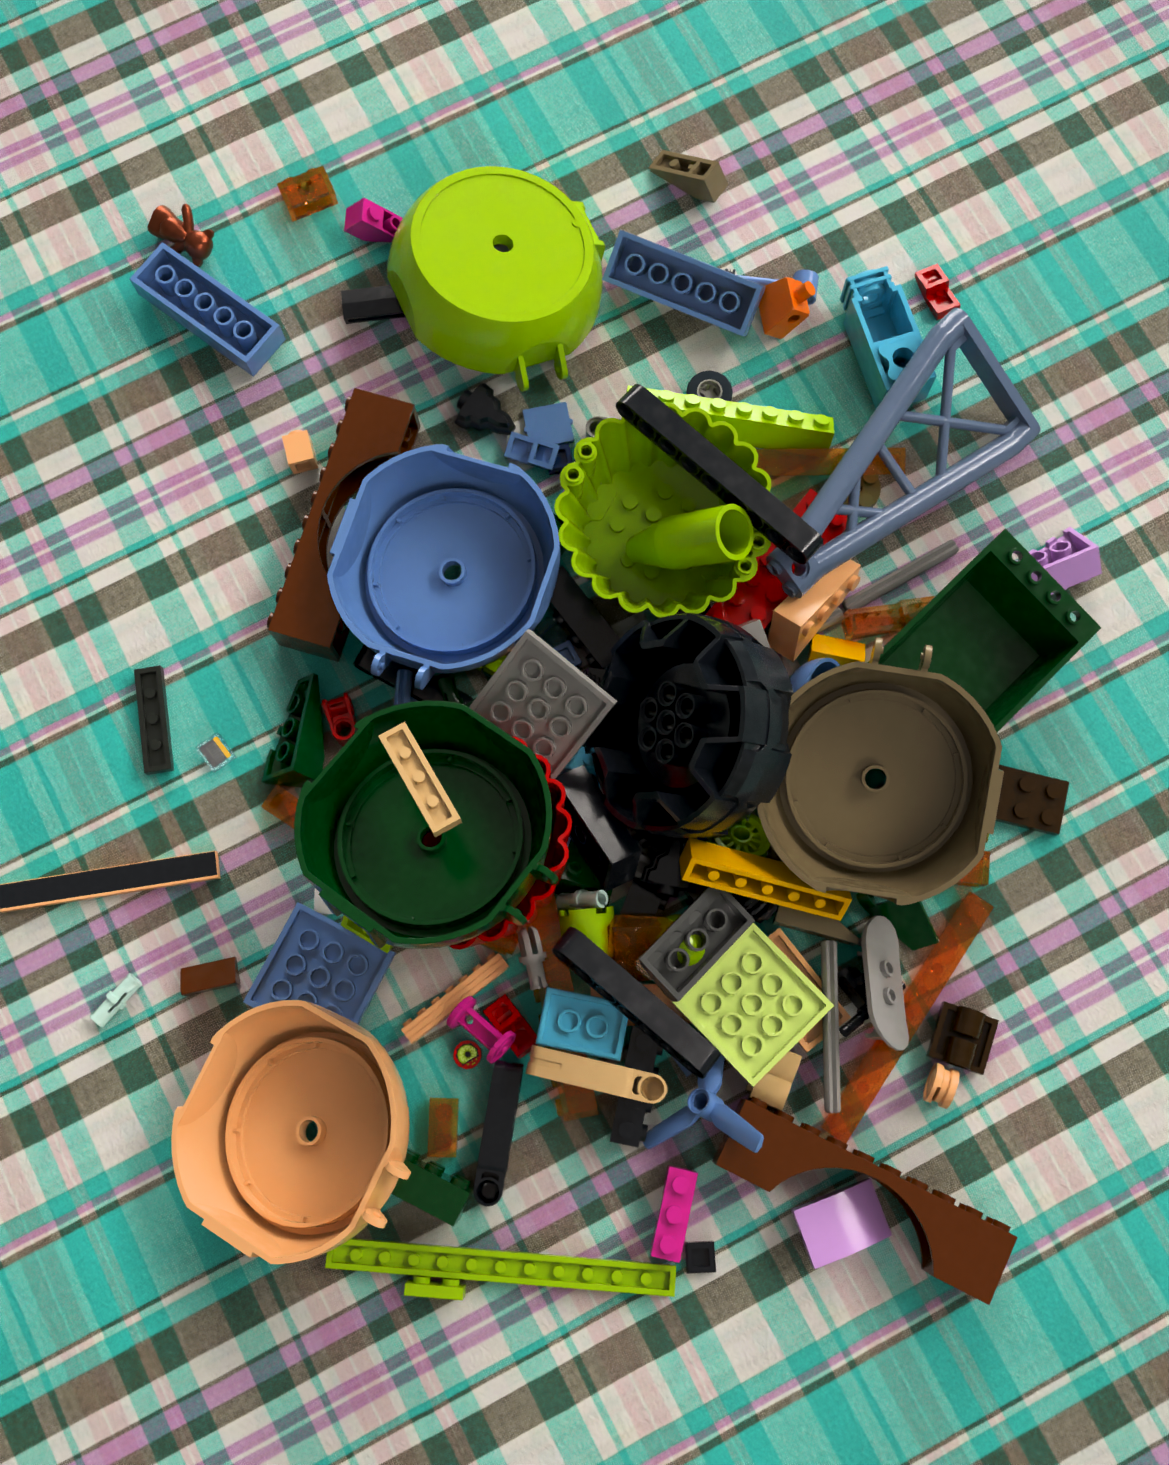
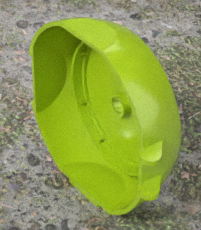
M498 166L475 167L459 171L441 179L428 188L416 199L400 221L392 240L387 263V278L415 337L440 357L467 369L492 374H506L514 371L516 384L521 392L529 389L526 367L552 359L554 360V369L557 377L560 380L566 379L568 377V369L565 356L572 353L591 331L599 312L602 296L603 275L601 261L606 246L603 241L599 240L585 213L586 207L583 202L571 201L557 187L536 175L514 168ZM502 244L507 246L510 251L500 252L494 246Z

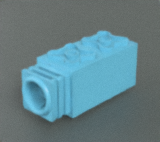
M888 266L866 270L846 278L840 297L841 303H844L843 309L847 311L843 324L875 408L878 407L923 341L901 284L895 286L894 282H891L892 276L888 274ZM935 370L912 403L927 398L937 376Z

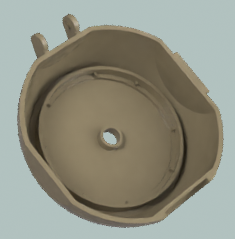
M875 637L869 663L857 661L835 667L813 678L791 696L787 739L790 753L792 754L791 760L776 794L770 803H760L757 806V811L764 832L779 858L797 877L815 890L824 893L831 890L857 892L880 897L896 905H909L940 894L955 885L982 859L987 833H994L1004 775V771L999 769L1002 745L991 720L967 691L942 674L928 672L932 658V645L924 646L923 652L920 654L918 670L878 664L880 655L883 654L884 646H882L883 639ZM875 768L881 769L886 775L885 783L879 788H870L865 782L867 772Z

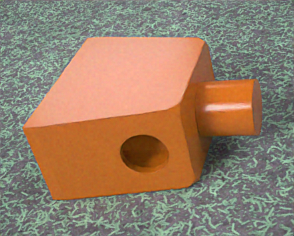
M784 277L765 286V291L758 306L764 334L782 339L809 316L810 311L807 299L815 295L816 292L810 281L802 283L801 281Z

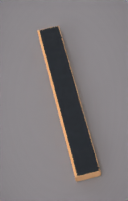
M202 852L0 884V912L5 913L221 879L218 852Z

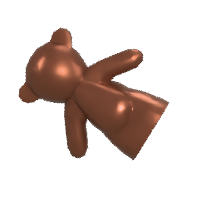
M183 204L181 208L183 221L178 219L167 206H158L153 211L147 226L149 233L158 238L173 242L174 245L170 248L179 254L186 250L189 256L192 257L193 264L201 267L203 260L209 257L213 249V230L206 229L203 232L194 230L192 210L188 204Z

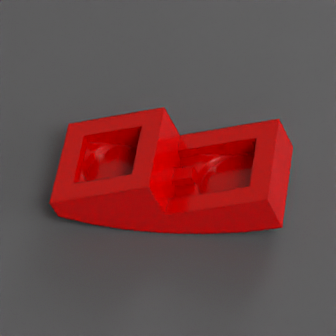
M938 263L915 272L914 276L918 287L936 320L942 319L953 308L960 309L961 304L949 289V279Z
M506 994L483 1011L501 1034H505L510 1030L516 1034L510 1048L519 1059L531 1051L532 1045L538 1046L536 1044L537 1034Z

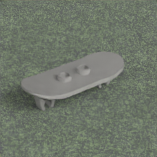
M874 916L866 923L862 937L859 938L857 944L862 947V952L858 951L857 956L863 958L869 1019L864 1021V1026L874 1027L872 1033H865V1037L872 1040H883L894 1050L903 1051L908 1046L909 1034L901 978L899 941L892 923L884 916Z

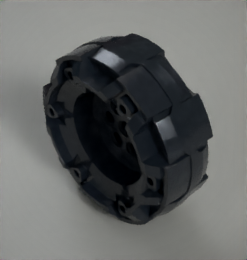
M685 613L662 617L653 622L643 620L632 627L611 649L612 659L600 683V687L617 700V703L584 743L585 754L592 755L598 782L606 796L604 805L625 825L633 829L649 831L659 836L683 839H708L728 835L729 828L743 821L760 803H770L788 769L792 756L787 743L791 696L794 692L787 670L774 649L763 646L743 628L719 618Z

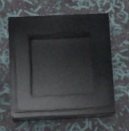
M714 1241L685 1242L687 1274L716 1272Z

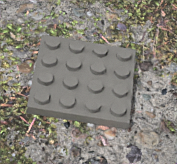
M528 629L469 708L510 736L521 738L534 754L545 757L551 767V779H556L617 703V700L532 630Z

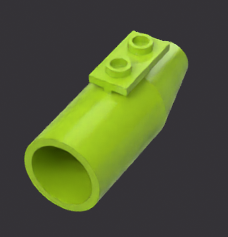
M727 504L664 517L629 538L626 543V553L628 558L634 563L671 570L744 559L752 548L753 526L746 511L737 504Z

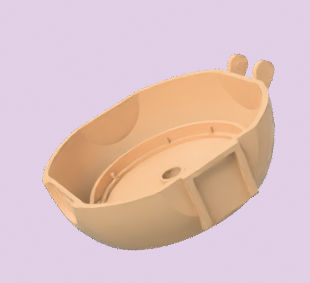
M302 1000L270 1002L250 1009L228 1022L212 1037L210 1043L214 1046L185 1104L177 1107L174 1112L171 1135L173 1168L177 1185L186 1207L204 1219L201 1224L202 1226L248 1257H261L268 1263L277 1265L304 1261L325 1254L352 1239L368 1223L378 1228H385L388 1221L381 1212V1209L393 1192L398 1179L408 1180L411 1171L404 1164L410 1128L407 1096L400 1074L385 1048L374 1035L355 1022L324 1007ZM314 1121L318 1127V1133L315 1139L310 1142L306 1136V1129L309 1123Z

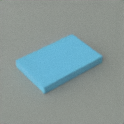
M547 987L536 1044L620 1061L628 1018L605 998Z

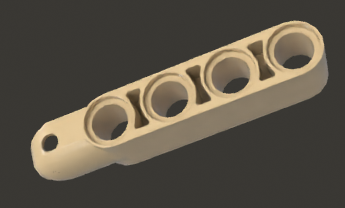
M535 1045L531 1047L530 1060L525 1074L650 1104L661 1102L668 1093L666 1081L657 1074Z

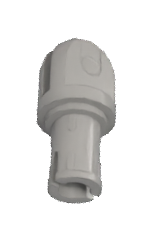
M532 926L528 927V933L525 928H522L518 932L521 957L518 958L520 963L526 965L530 990L548 987L542 962L545 961L547 954L546 951L543 952L539 933Z

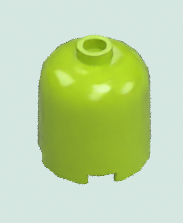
M613 906L605 907V912H603V908L568 910L569 915H567V910L558 911L561 937L569 927H574L611 958L614 956L616 946Z

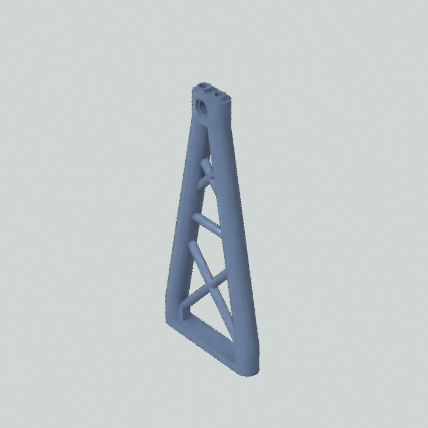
M953 308L928 332L801 517L822 536L836 514L847 515L846 531L822 545L806 564L796 563L778 547L766 557L768 571L779 579L782 583L783 591L792 598L803 597L824 575L1013 458L1040 433L1041 430L1037 420L965 311ZM958 348L961 349L1007 419L1003 425L951 417L955 356ZM945 356L940 416L907 411ZM899 421L939 426L935 476L916 488L913 487L884 445ZM950 428L1000 435L947 468ZM878 454L905 495L884 508L859 506L861 477ZM847 497H848V505H847V504H843V503L845 502V500L847 499ZM858 517H865V518H866V519H864L863 521H861L860 523L857 524V522H858ZM792 564L795 566L794 573L792 572Z

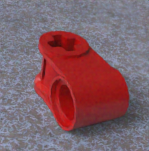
M348 692L343 693L341 697L329 701L326 699L322 700V706L331 732L342 746L355 734L354 725L357 723L354 707ZM343 728H352L349 735L345 737L340 736V731Z

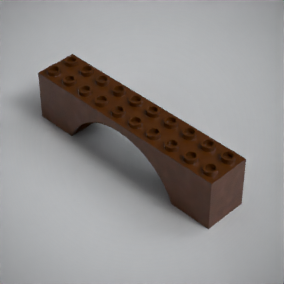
M354 388L352 396H348L346 399V413L343 420L340 419L338 422L336 441L331 443L329 447L327 466L323 467L320 472L319 481L321 483L318 491L315 490L312 494V508L309 515L306 514L303 519L302 536L294 544L293 553L295 555L293 561L286 567L284 586L279 588L276 595L277 605L275 611L270 613L267 620L268 631L279 645L336 662L340 661L350 629L336 609L328 584L327 546L331 528L340 510L359 491L362 480L370 472L389 459L406 451L413 450L421 427L414 404Z
M753 1096L752 1098L749 1097L748 1100L740 1099L735 1112L764 1136L762 1147L757 1153H754L727 1134H724L712 1160L715 1165L768 1192L788 1178L813 1169L842 1168L861 1172L884 1186L898 1200L909 1216L920 1246L921 1269L933 1277L990 1305L1018 1238L1009 1233L1010 1226L988 1216L983 1220L981 1219L983 1213L968 1205L959 1203L958 1207L955 1206L956 1199L935 1189L930 1193L927 1191L929 1185L913 1177L906 1176L905 1180L900 1178L901 1171L881 1162L879 1166L873 1164L875 1158L856 1149L852 1153L847 1151L848 1144L834 1137L827 1136L826 1140L819 1137L820 1130L802 1122L800 1126L794 1124V1117L781 1110L775 1109L774 1113L766 1110L768 1104Z

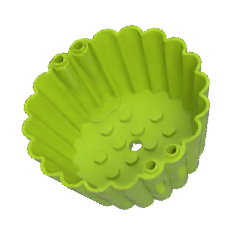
M664 402L666 406L770 492L772 486L770 476L763 469L756 467L758 464L756 449L749 443L738 442L737 431L730 423L725 421L712 423L710 415L701 408H690L682 413L675 404ZM623 417L621 420L616 418L602 420L595 429V437L581 439L574 448L576 462L566 465L560 473V483L565 491L559 494L555 500L554 508L559 519L564 522L558 532L559 541L565 549L573 553L571 557L573 570L579 576L592 579L593 590L598 596L604 599L618 598L622 608L632 613L643 612L649 608L651 613L659 618L675 615L678 610L685 613L699 614L706 610L710 601L724 602L729 600L736 592L737 583L748 581L755 576L758 569L756 557L768 551L771 541L754 527L752 548L749 554L741 560L680 570L632 562L626 553V543L632 536L664 517L727 504Z

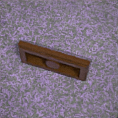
M236 957L181 968L180 991L182 996L241 984Z

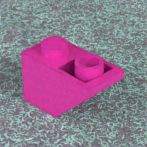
M362 198L346 208L344 231L363 241L392 242L402 217L366 198Z

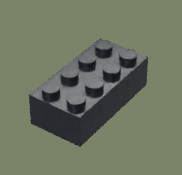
M584 765L559 775L556 780L562 783L566 792L564 809L567 810L572 819L569 837L604 891L607 892L633 880L642 851L641 844L636 837H632L627 829V825L618 820L604 805L606 796L598 787L595 776L589 773Z

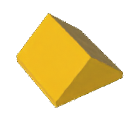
M815 634L811 639L807 662L817 658H832L840 666L857 661L865 662V644Z

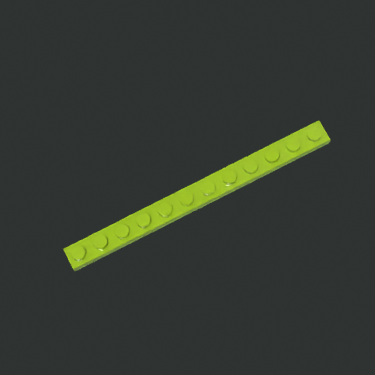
M352 1238L339 1247L327 1252L325 1268L675 1297V1264Z

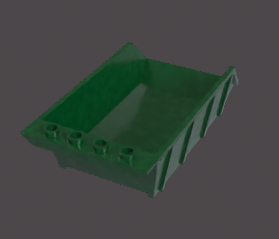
M1005 528L884 646V651L880 655L878 664L918 670L921 661L920 654L923 652L924 646L932 645V658L928 672L942 674L960 685L982 707L994 725L996 732H998L1101 627ZM1012 553L1017 554L1018 561L1013 560ZM1032 573H1034V574L1037 575V577H1038V580H1037V581H1034V580L1032 579V577H1031V574H1032ZM1051 593L1057 596V601L1051 599ZM1070 613L1075 614L1076 621L1071 620Z

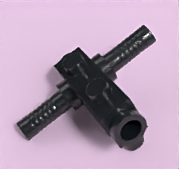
M849 964L838 972V985L857 1008V1014L839 1028L840 1033L844 1037H848L865 1020L869 1019L864 973L862 974L857 967L852 969ZM902 981V987L904 990L906 988V985Z

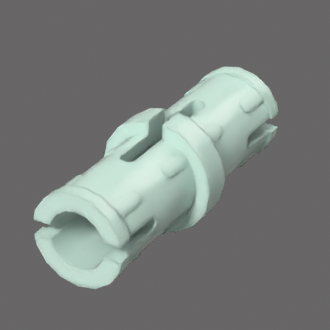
M580 889L574 893H560V896L556 898V905L559 910L604 908V905L608 904V895L604 890L587 891Z
M128 973L127 977L113 992L109 991L106 994V1000L90 1015V1018L97 1025L104 1028L105 1024L119 1009L123 1010L127 1006L126 1001L143 985L142 982L131 973Z

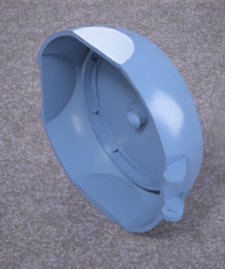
M444 444L424 446L406 451L389 459L362 480L356 499L350 498L330 550L333 560L327 573L332 599L344 623L363 644L377 653L371 664V674L380 676L389 663L395 661L418 669L415 676V688L423 690L435 673H457L483 667L510 653L528 629L534 631L550 604L560 567L558 528L551 507L541 489L517 465L509 463L507 468L457 454L448 445ZM452 565L460 566L462 571L457 579L448 580L444 577L448 567Z

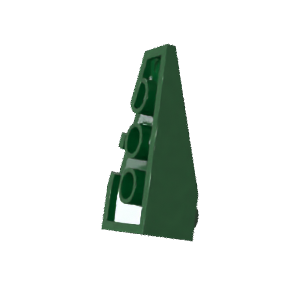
M315 673L297 681L286 709L289 717L283 726H279L277 735L281 737L276 749H270L266 759L261 781L265 784L302 788L307 780L312 783L323 771L325 755L318 675Z

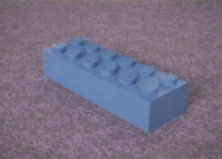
M623 230L619 231L602 278L603 281L741 336H747L766 288L763 285Z
M163 242L130 278L131 283L140 296L253 377L286 340L279 324Z

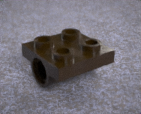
M944 1001L939 1010L926 1056L979 1075H984L999 1020L988 1017L980 1011Z

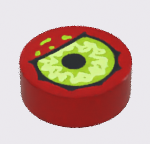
M462 1041L454 1049V1061L463 1069H472L480 1063L482 1050L474 1041Z

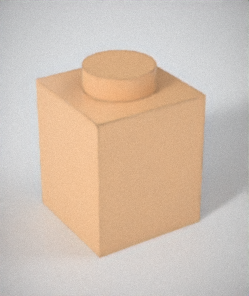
M294 430L288 435L282 436L288 465L293 474L318 468L313 443L307 430Z

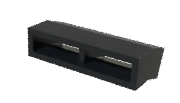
M391 285L341 291L343 317L346 324L406 317Z

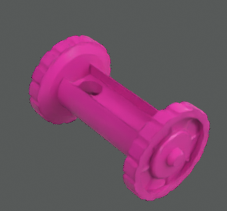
M468 996L453 1009L446 1024L451 1029L461 1025L489 1050L486 1060L491 1064L495 1063L511 1047L516 1034L511 1030L501 1034L473 1009L476 999ZM469 1015L473 1017L472 1024H468L466 1021Z

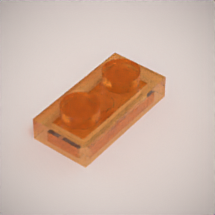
M430 1098L427 1157H457L459 1098Z

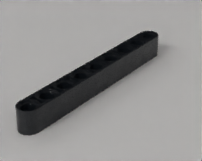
M634 384L616 403L618 413L725 504H737L742 507L748 514L752 526L793 561L799 564H806L823 545V538L814 528L640 384Z

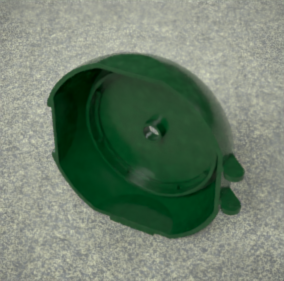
M431 700L408 702L379 710L359 720L354 725L355 734L312 783L307 780L303 784L296 806L294 840L300 868L305 878L320 892L318 895L329 910L336 916L342 913L365 930L378 948H382L385 944L407 949H432L451 946L483 934L504 919L523 927L527 919L516 907L528 894L536 879L554 886L559 881L558 876L544 866L552 834V804L548 782L533 751L468 706L460 703ZM403 722L407 724L462 821L461 824L442 833L440 843L434 847H427L422 844L423 837L431 832V829L378 737L380 734Z

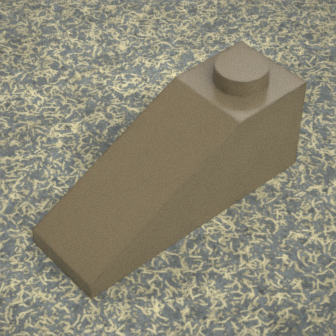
M662 150L649 166L650 172L696 199L715 203L728 186L725 175L717 161Z
M780 905L777 907L778 910L775 912L772 924L851 946L858 944L859 938L838 920Z

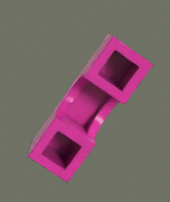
M668 1165L662 1191L660 1212L650 1249L652 1257L680 1263L698 1176L696 1171Z

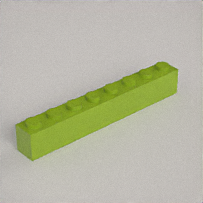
M628 385V386H627V391H628L632 386ZM646 388L663 403L669 402L678 406L682 413L690 408H701L710 415L712 423L717 421L730 423L737 431L738 442H746L753 447L826 458L834 436L833 417L823 414L815 415L802 413L797 410L777 409L772 406L764 407L751 405L746 402L739 403L720 398L713 399L700 397L695 394H681L669 390Z

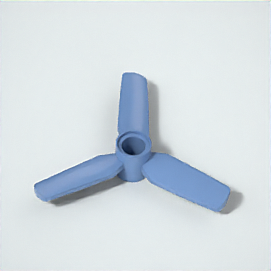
M722 1055L704 1079L698 1077L697 1083L699 1088L690 1093L687 1101L688 1106L683 1107L647 1132L646 1140L643 1142L645 1148L651 1149L691 1127L702 1117L709 1122H713L715 1127L752 1152L757 1153L760 1150L764 1136L744 1118L725 1105L720 1097L716 1096L722 1085L725 1060Z

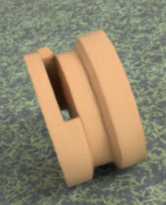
M935 1063L925 1083L923 1100L929 1103L932 1101L937 1102L939 1107L947 1109L953 1101L958 1087L959 1071L952 1068L947 1070L944 1068V1065Z

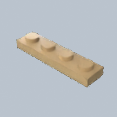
M403 722L380 734L378 737L434 837L461 824L460 816L407 724Z

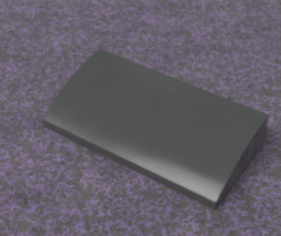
M707 887L638 958V961L663 993L672 1002H679L755 920L729 892ZM691 935L701 936V947L695 948L691 945ZM683 940L686 947L691 951L696 952L705 949L702 959L692 966H688L690 962L688 953L679 948ZM677 952L683 955L682 964L678 960Z

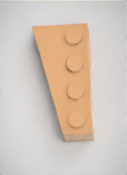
M850 559L824 575L803 597L792 598L788 596L773 611L768 637L770 648L794 662L831 616L832 612L842 603L850 591H854L860 582L858 574L861 565Z

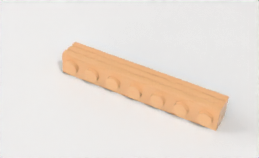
M494 952L486 958L487 962L483 965L479 963L472 969V974L469 976L465 974L458 980L460 982L455 987L451 985L444 991L446 993L441 998L439 996L430 1002L432 1004L427 1009L424 1007L416 1013L418 1016L412 1020L410 1018L402 1024L404 1027L401 1031L411 1044H414L447 1018L464 998L468 996L473 997L510 968L499 952L497 954Z

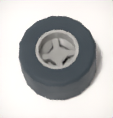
M709 370L700 372L692 377L688 383L686 394L731 401L733 391L731 383L726 376Z

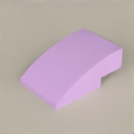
M870 1178L791 1208L810 1263L814 1269L852 1255L892 1235Z

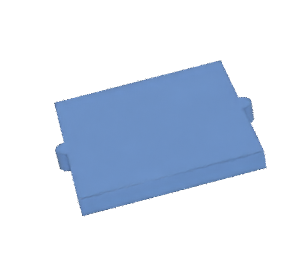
M566 402L522 410L525 422L524 433L528 437L534 439L536 437L558 445L574 442L571 427L573 420L569 418Z

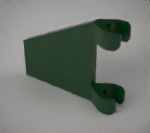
M857 893L856 897L860 905L873 917L884 916L895 928L898 939L912 951L939 943L937 934L921 901L909 905H896L887 900L876 904L874 896Z

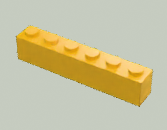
M688 838L679 858L681 879L684 881L838 921L842 920L852 901L850 891L831 890L824 893L815 890L797 877L784 862L694 838Z

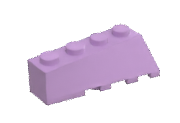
M1071 527L1063 530L1062 537L1058 539L1052 537L1045 541L1046 546L1039 551L1034 549L1029 551L1065 590L1102 574L1099 546ZM1032 573V574H1031L1032 579H1033L1034 581H1037V580H1038L1037 575L1034 574V573Z

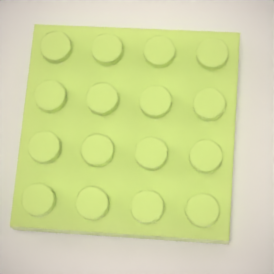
M754 922L679 1002H672L752 1087L834 1007L833 1003Z

